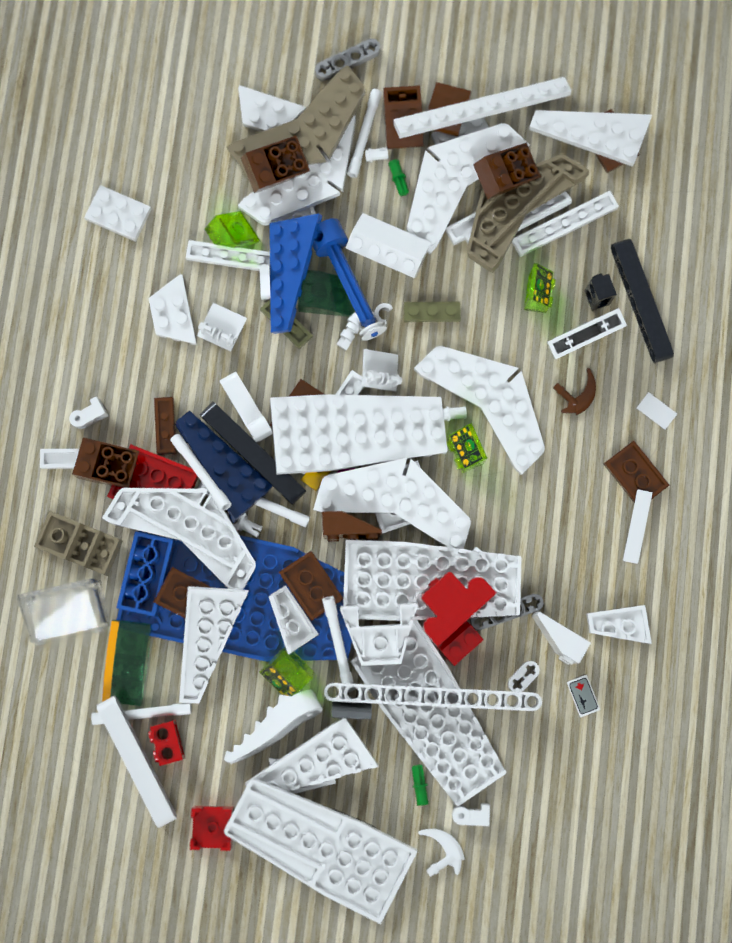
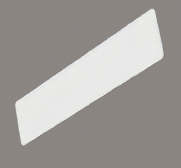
M637 490L623 561L638 564L652 492Z

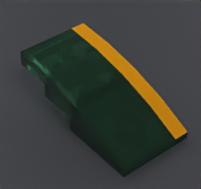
M120 620L111 621L102 702L115 695L120 704L141 706L143 704L144 684L146 682L147 663L149 661L151 624Z

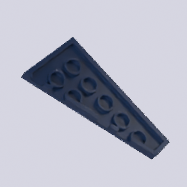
M190 410L176 421L177 429L185 442L191 447L195 457L231 502V506L227 510L231 515L230 519L235 523L265 496L273 486Z

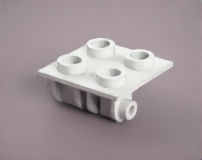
M213 303L204 322L199 324L198 329L200 330L197 336L231 351L247 318Z
M364 349L362 386L396 392L397 385L402 383V377L397 374L398 355Z

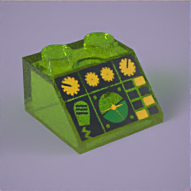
M533 263L528 275L524 310L546 313L549 308H552L553 297L550 295L551 290L555 288L556 279L553 278L551 270L538 263Z
M472 423L448 436L447 447L450 452H454L456 457L454 462L458 470L461 469L465 473L486 462L487 456Z
M286 647L259 671L281 695L290 697L306 686L313 679L315 673L294 651L288 655Z

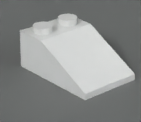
M533 613L532 618L554 652L560 656L559 660L568 665L579 664L591 642L543 613Z

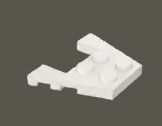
M417 603L399 604L400 624L359 626L358 606H340L341 614L361 666L401 664L417 611Z

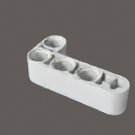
M235 371L221 379L222 387L255 442L258 443L272 435L273 432L264 416H262L237 372Z

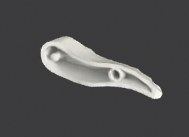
M312 689L304 690L291 697L280 695L278 704L274 708L267 707V717L262 723L259 721L255 722V731L251 735L244 734L243 743L240 746L234 745L233 752L226 751L225 761L233 764L251 757L281 740L303 722L320 714L323 708Z

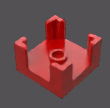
M192 807L193 831L192 838L190 839V850L221 848L220 851H231L233 839L225 835L224 830L232 816L234 807Z

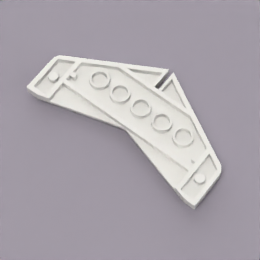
M355 115L330 160L319 148L318 150L326 159L325 163L308 165L310 172L254 194L252 192L238 204L239 209L261 225L267 226L269 223L277 222L281 218H287L294 213H299L309 209L311 206H316L340 196V192L337 189L341 192L344 189L356 124Z
M502 123L428 147L427 150L439 162L425 150L406 228L407 232L431 242L427 251L431 254L437 247L466 187L479 179L473 164L487 155L526 143V141L508 124Z
M444 346L435 347L414 367V370L421 377L428 381L431 380L478 406L483 411L510 458L511 464L520 475L544 453L545 446L522 371L509 383L507 382L518 370L517 367Z
M407 458L327 475L322 479L313 509L315 511L394 513L444 546L464 549L471 524L470 518L412 459H410L406 476L402 474Z
M122 488L118 491L102 519L114 525L181 540L228 589L243 590L256 567L255 561L225 511H222L212 498L211 493L203 507L200 506L208 493V489Z

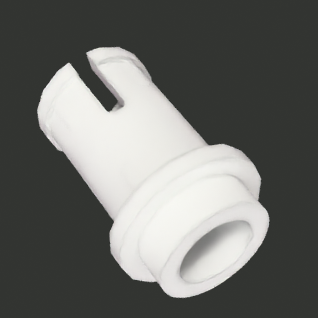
M387 147L379 149L368 148V150H365L366 162L370 161L372 163L375 160L388 159Z
M446 406V408H443L444 420L466 419V407L449 408V406Z

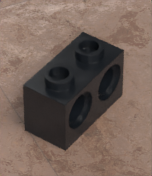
M600 273L594 275L584 290L592 311L609 306L617 295L609 274L603 275Z

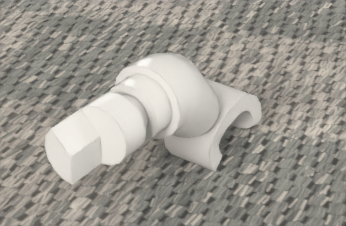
M382 303L372 312L376 322H385L383 326H386L387 322L380 318L379 311L385 310L390 312L393 309L390 304ZM356 312L348 318L347 329H343L340 334L341 338L337 342V345L344 350L348 349L355 338L354 334H357L359 330L364 328L361 326Z

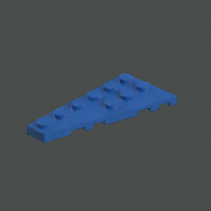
M319 213L269 223L271 333L273 334L291 332L297 311L298 297H301L302 293L301 285L307 275L313 253L311 250L313 241L317 238L318 234L316 231L318 223L322 220V215Z

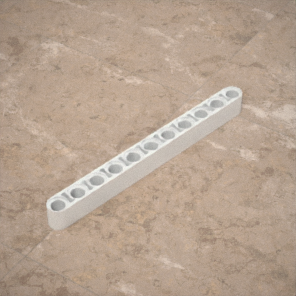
M330 683L324 690L325 697L328 700L337 702L536 711L542 705L541 697L537 693L347 683ZM331 686L339 689V695L335 698H331L327 693L328 688ZM351 687H356L359 691V695L355 699H351L347 695L348 689ZM371 688L378 690L379 695L375 700H371L367 696V692ZM391 689H395L398 692V698L394 701L389 700L387 697V693ZM411 690H415L418 693L417 700L413 702L407 698V694ZM431 691H435L438 695L437 700L433 703L427 699V695ZM450 692H454L457 695V701L452 704L447 700ZM470 693H474L477 696L476 703L472 705L467 701V696ZM490 694H494L497 697V702L494 705H489L487 702V697ZM510 695L516 697L517 701L514 706H509L507 703V698ZM530 696L536 699V704L533 707H529L527 704V699Z

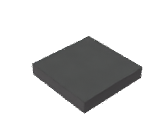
M332 701L331 717L370 720L372 717V703Z

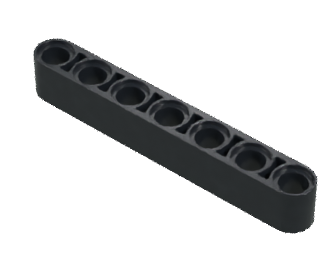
M629 238L611 244L613 258L653 363H658L673 358L674 353L632 240Z
M212 401L199 414L289 503L294 505L306 493V490L290 474L276 475L275 460L215 402Z

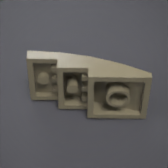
M49 511L34 547L108 576L123 540Z

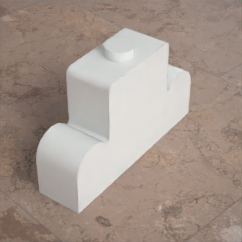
M617 308L547 341V344L554 359H558L627 326L620 309Z

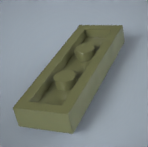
M268 300L260 308V311L271 321L270 300ZM296 318L294 319L291 332L283 333L299 350L313 337Z
M404 302V322H460L461 320L460 302Z

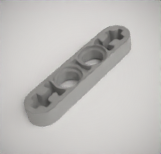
M368 39L319 62L315 67L317 79L320 81L329 80L346 65L352 69L377 57L380 53V44L375 39ZM369 46H372V48H375V51H372L371 49H369ZM357 52L361 57L358 60H354L351 58V54ZM337 60H342L345 64L343 67H336L334 63ZM323 68L324 71L326 70V74L320 72V69Z
M531 594L520 598V615L503 616L500 621H496L490 616L489 619L492 624H488L489 621H485L482 623V627L479 624L475 625L474 621L477 620V617H471L470 623L474 629L483 630L539 611L543 607L544 602L540 595ZM532 597L535 600H539L537 608L530 606L527 607L528 612H525V605L522 600H525V604L531 602Z

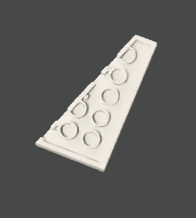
M536 110L529 130L633 167L652 115Z
M188 586L179 703L199 704L210 676L215 669L217 660L233 628L236 617L241 610L244 599L248 594V590Z
M340 718L252 778L285 791L300 789V787L337 779L347 774H355L365 769H373L378 767V764L348 719Z

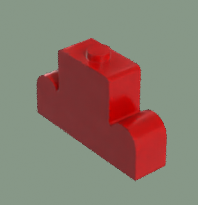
M447 572L440 579L436 577L428 584L430 588L420 597L435 614V617H429L423 622L424 633L438 647L496 594L495 590L486 580L480 577L470 579L467 583V588L464 587L452 572Z

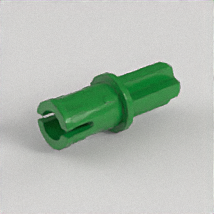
M398 159L392 160L388 163L393 176L392 182H395L399 196H406L409 193L405 180L406 174L402 171L400 161Z
M423 765L412 766L414 781L412 788H415L416 805H428L426 789L428 783L425 782Z

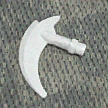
M420 830L418 832L419 835L434 838L442 845L446 853L444 859L426 869L429 876L431 877L439 873L447 865L453 866L455 874L458 875L462 860H465L459 843L450 834L442 830Z

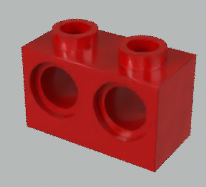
M176 720L150 727L151 731H148L150 742L154 743L155 751H153L155 762H159V766L185 759ZM161 728H165L168 731L166 739H162L159 736ZM167 747L173 751V756L170 759L164 756V749Z

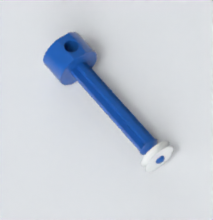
M338 219L324 220L318 223L316 230L318 234L317 238L313 241L312 247L318 257L329 256L361 322V326L364 327L359 333L360 336H363L362 340L367 341L376 338L384 333L387 327L383 326L385 324L383 321L376 322V318L342 251V248L348 243V237Z

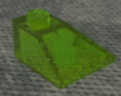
M241 211L216 215L204 229L216 245L237 248L261 241Z

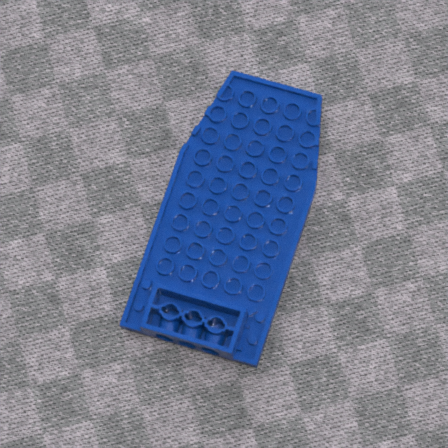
M139 530L138 532L135 531L116 607L119 609L116 622H119L118 629L184 643L186 619L153 602L171 567L212 588H228L181 540ZM239 535L253 557L256 567L243 589L248 590V594L244 599L222 652L265 662L337 660L325 612L311 621L279 573L306 553L291 546ZM318 560L344 598L345 572ZM284 586H287L319 634L289 655L269 599L272 593ZM342 600L341 602L336 604V608L338 613L337 617L339 621V626L345 647V652L348 659L352 639L340 611V606H343Z

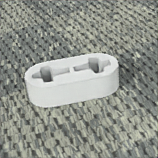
M270 264L260 265L261 300H270Z
M533 661L525 662L509 678L508 688L510 691H524L538 676L540 671L538 664ZM533 665L535 673H530L525 677L524 674L527 672L526 666ZM522 677L523 680L520 682L522 687L514 689L512 681H518Z

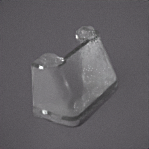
M87 579L17 595L30 642L35 643V646L47 644V640L50 638L85 630H93V633L103 632L105 627L110 626L101 580Z

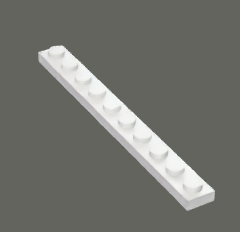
M565 77L397 118L394 119L393 125L399 138H404L570 96L572 90Z

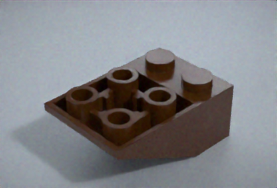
M420 85L383 88L387 149L423 147V133L399 138L393 125L394 119L422 112Z
M297 136L246 152L240 158L254 194L310 172Z
M527 142L487 155L473 164L487 199L506 193L541 177Z
M83 437L72 474L78 479L94 483L129 488L139 451Z
M343 511L322 512L323 538L327 539L328 542H339L341 538L359 540V538L365 537L367 541L378 540V537L382 536L381 529Z

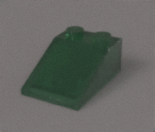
M307 271L306 278L301 285V297L298 298L299 312L350 317L355 312L338 275L322 271Z

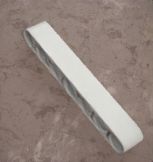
M114 695L97 704V710L156 826L160 828L177 819L176 812L118 698Z

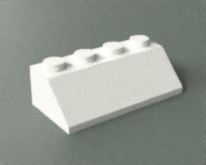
M362 213L351 233L346 249L416 278L431 242Z

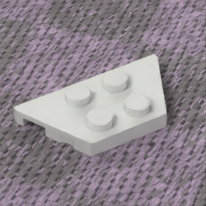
M240 85L238 87L243 126L260 132L295 120L306 109L304 106Z
M181 274L149 297L155 333L160 337H168L172 340L197 345L185 283Z

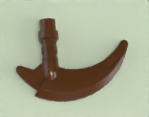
M590 368L586 369V387L578 397H572L565 390V387L559 383L553 387L558 395L560 394L568 401L567 407L562 409L561 413H575L579 415L593 402L596 394V382Z

